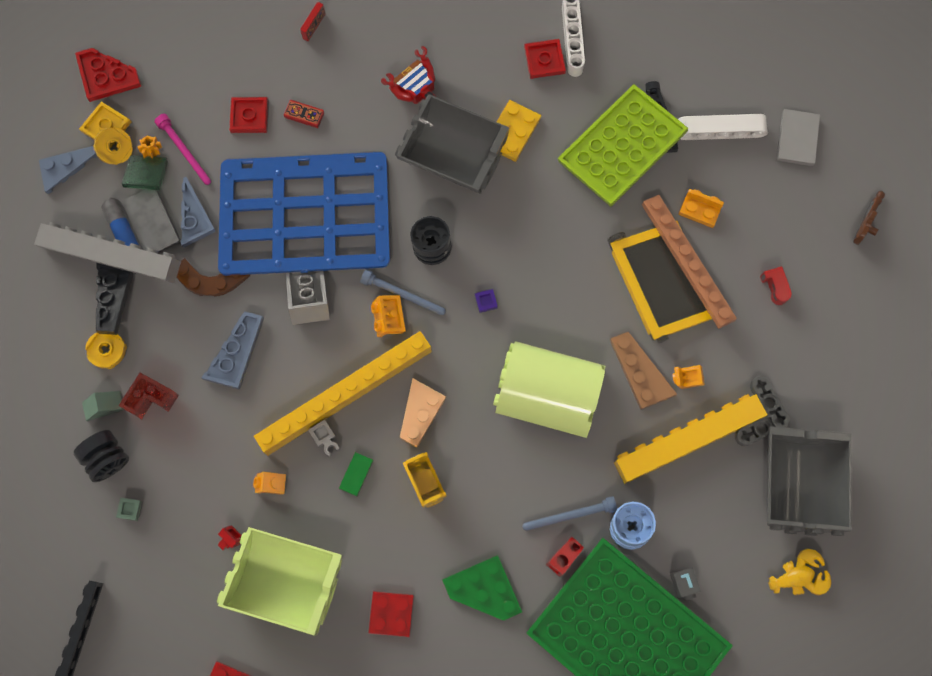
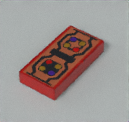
M320 2L315 4L300 28L302 38L306 41L310 40L325 16L324 5Z
M290 100L285 110L284 118L318 128L323 118L324 110Z

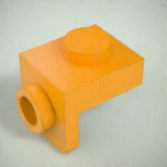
M701 365L686 368L674 367L673 381L681 389L705 385Z
M257 473L253 481L255 493L284 494L286 474Z

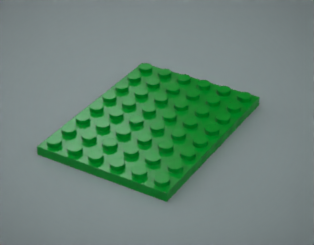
M604 538L598 542L526 632L528 636L575 676H710L733 646Z

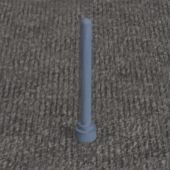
M368 269L364 271L360 283L364 285H376L439 315H444L446 312L444 308L376 278L374 272Z
M614 496L605 498L600 504L526 522L522 527L527 531L601 511L609 512L610 514L617 511Z

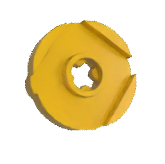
M107 128L97 134L93 149L101 161L117 165L129 159L133 147L130 136L124 130ZM115 141L118 150L111 151L108 145L109 142L113 143Z
M96 332L88 339L85 350H87L88 360L93 365L102 369H112L124 358L127 346L123 338L118 334H98ZM110 345L109 352L102 354V347Z

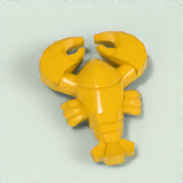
M807 548L801 550L798 554L796 567H794L793 561L787 562L783 565L786 573L778 579L774 576L769 577L768 584L770 589L774 591V594L779 593L780 588L792 587L794 595H801L805 593L802 588L805 587L812 594L819 596L827 593L830 589L831 577L829 572L825 570L824 580H822L823 574L820 572L816 576L814 583L812 582L815 571L805 566L806 563L819 568V564H816L814 560H817L821 566H825V562L819 552Z

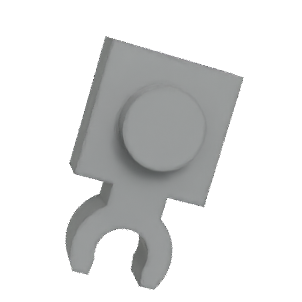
M325 420L308 430L318 447L325 446L324 452L328 457L331 456L329 453L330 447H335L337 451H340L338 444L331 441L336 436Z

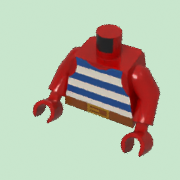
M421 46L423 50L422 55L419 54L417 49L415 50V55L421 58L420 61L417 59L395 78L391 73H387L386 76L389 78V82L385 78L381 79L383 85L390 86V91L398 100L418 104L421 100H425L428 94L435 96L432 91L435 89L434 82L436 79L433 66L429 58L425 56L427 54L426 47Z

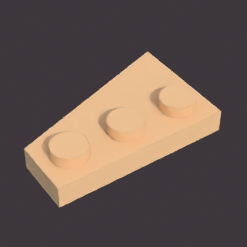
M412 378L400 439L417 448L444 403L446 396Z

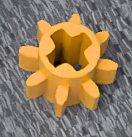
M147 135L142 140H139L141 145L137 147L144 158L153 159L160 155L159 149L162 148V145L158 142L156 136L151 137Z

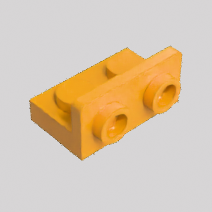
M689 189L678 215L713 228L724 202L720 201L717 197L707 196L699 190Z
M400 295L378 296L371 304V311L375 318L374 330L377 332V337H382L385 334H403L406 330Z

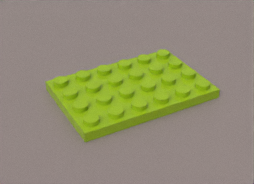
M633 84L557 159L568 171L612 207L688 132V127Z

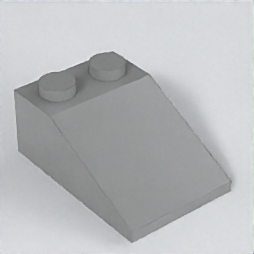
M324 271L286 273L288 308L292 325L330 320Z

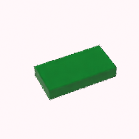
M355 452L339 489L358 497L374 460Z

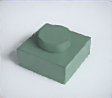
M120 498L116 518L138 521L142 501Z

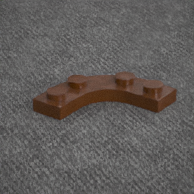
M184 258L181 260L176 278L186 289L196 295L217 297L234 290L249 278L250 274H232L228 276L219 274L207 277L198 273Z

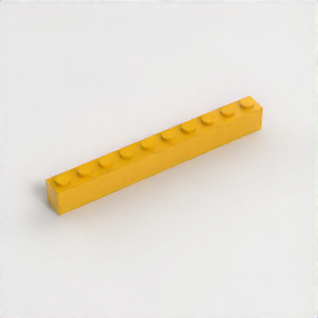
M421 331L417 332L255 434V440L263 453L269 456L310 428L432 352L430 344Z

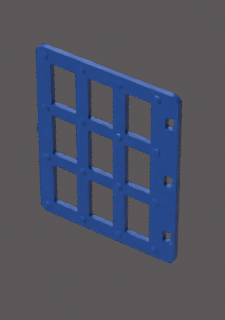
M370 152L227 159L221 163L218 270L222 275L308 273L309 271L384 268L389 265L387 157L384 153ZM366 158V162L355 163V159ZM298 161H309V165L299 166ZM242 164H253V168H243ZM374 175V193L335 195V177ZM323 178L324 195L285 197L286 179ZM273 180V198L234 200L235 182ZM375 205V223L336 225L335 207ZM324 207V226L285 227V209ZM273 210V228L234 230V212ZM375 235L376 254L336 256V237ZM324 238V256L284 258V240ZM272 240V259L233 261V242Z

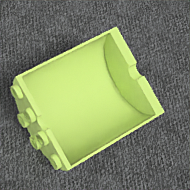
M515 341V343L510 344L504 369L501 372L498 388H501L500 395L496 394L493 405L497 406L495 413L587 438L593 414L597 407L606 366Z
M248 527L247 532H244L241 536V548L239 552L236 551L232 563L235 564L232 572L228 571L225 578V583H227L225 589L218 595V606L316 636L319 633L320 625L324 623L338 582L336 577L341 569L342 555Z

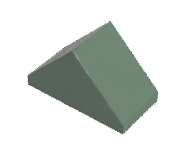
M120 391L93 393L82 402L86 421L125 410Z

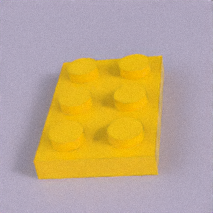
M511 100L508 101L497 123L509 127L506 144L500 152L502 156L516 162L538 125L541 115Z

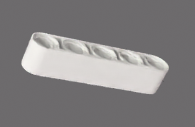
M563 0L562 17L567 71L569 75L578 77L583 73L585 63L579 0Z
M764 114L684 116L678 119L688 127V132L681 140L760 138L768 134L766 116Z

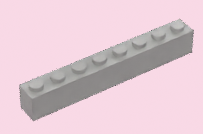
M52 222L49 225L42 223L40 225L34 243L36 246L175 283L181 261L174 259L175 255L164 252L163 255H160L157 250L147 248L146 251L141 250L142 247L130 243V246H126L123 241L114 239L111 242L108 237L98 235L97 238L92 237L93 234L86 231H81L80 234L77 233V229L67 226L65 229H61V225Z

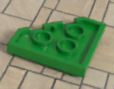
M498 555L442 579L450 599L503 621L522 613Z

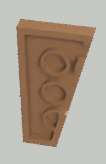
M629 332L610 339L640 410L677 395Z

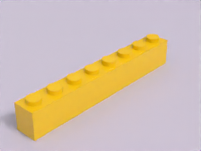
M749 394L744 395L734 405L732 402L727 403L717 413L715 410L708 412L704 415L705 418L700 421L697 418L686 423L687 427L683 429L679 426L669 431L670 435L666 437L660 435L652 439L653 443L647 446L643 443L635 447V451L630 454L626 451L618 455L614 465L624 484L766 417L768 414L757 394L751 397Z

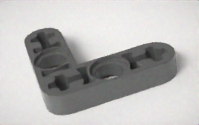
M765 377L755 378L750 384V389L753 395L757 394L768 415L736 432L735 440L741 446H748L769 436L770 426L785 428L789 423V417L770 382ZM758 383H759V384H762V383H763V384H764V387H763L762 389H761V388H758V389H757V388H756V385H757ZM767 391L769 392V394H766L764 397L761 398L760 395H762L763 392H764V394H765ZM766 398H771L774 401L773 408L766 407L764 403ZM776 409L779 410L778 412H776V415L775 413L772 415L770 414V412H773ZM777 417L783 418L781 424L775 422ZM761 423L767 427L765 434L758 432V424ZM753 431L754 435L748 437L747 441L741 439L742 432L748 434Z

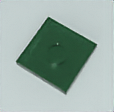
M131 155L122 181L123 188L160 190L168 163L167 158L154 157L152 159L151 156L144 158L143 156Z

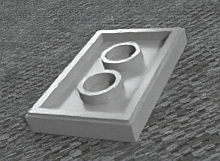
M788 109L782 111L777 161L807 166L815 165L820 114Z

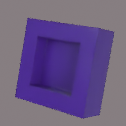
M493 289L475 293L479 313L498 309Z

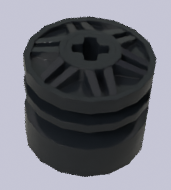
M434 216L423 217L415 222L411 228L410 237L417 259L428 265H437L444 262L452 250L450 231L446 222Z
M103 430L91 435L74 450V456L80 465L86 466L85 472L89 474L92 482H100L111 477L129 461L127 454L123 453V448L120 446L116 447L118 441L110 430Z

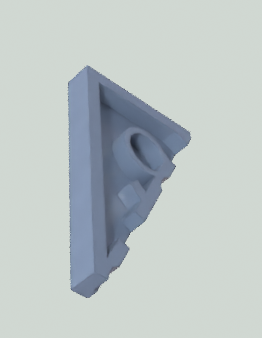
M93 146L40 159L39 164L45 192L50 194L53 192L51 189L60 182H66L70 176L85 167L84 164L92 157L94 159L98 157Z
M187 177L183 178L181 245L183 248L216 232Z

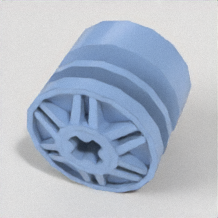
M634 501L624 503L617 509L610 521L609 530L612 539L624 549L634 550L641 548L650 540L655 532V516L650 508L642 503ZM633 524L635 526L634 530L629 531L627 528Z

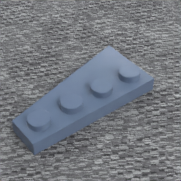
M244 311L231 331L228 340L223 343L216 358L214 357L208 371L203 374V380L240 390L264 319L263 316Z

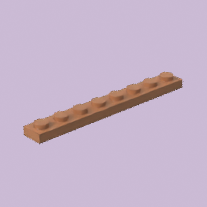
M660 195L643 201L642 206L718 329L735 322L737 319Z

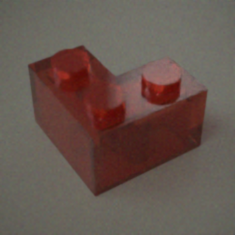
M139 372L120 402L119 407L142 420L152 403L169 412L179 395L170 388Z

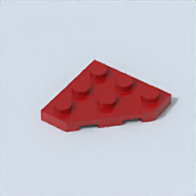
M94 48L75 53L89 102L142 87L135 67L127 66L121 63L120 60L109 55L106 56Z

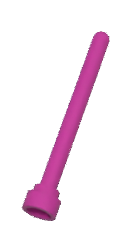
M167 114L159 115L154 121L159 129L167 132L204 184L209 185L211 183L210 178L173 130L170 118Z

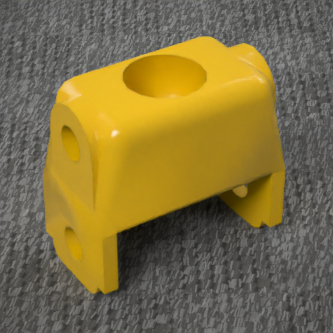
M427 452L403 462L423 508L426 506L427 508L432 507L447 497Z

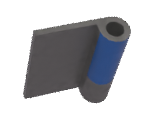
M154 185L122 202L114 198L106 199L101 206L115 239L125 242L126 246H130V243L141 246V250L146 251L147 248H151L160 253L181 242Z

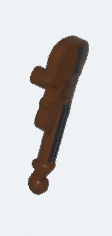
M879 191L876 194V198L872 200L863 218V222L855 235L854 244L859 245L867 233L874 236L877 234L879 229L871 224L878 213L876 212L878 206L885 197L883 191Z

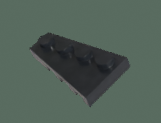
M96 263L98 276H96V283L98 285V293H96V300L98 301L96 308V331L98 334L117 335L133 272Z

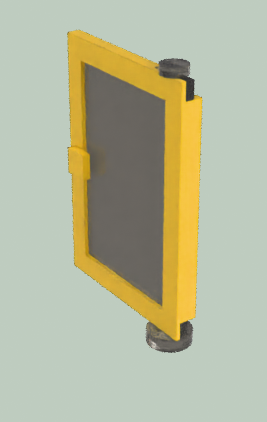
M656 228L630 237H626L624 232H620L607 239L612 250V256L646 331L653 341L657 340L658 343H662L669 339L668 335L712 320Z

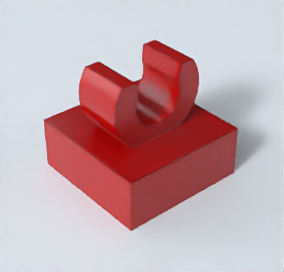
M232 525L222 528L218 533L222 538L218 546L222 550L241 545L242 535Z

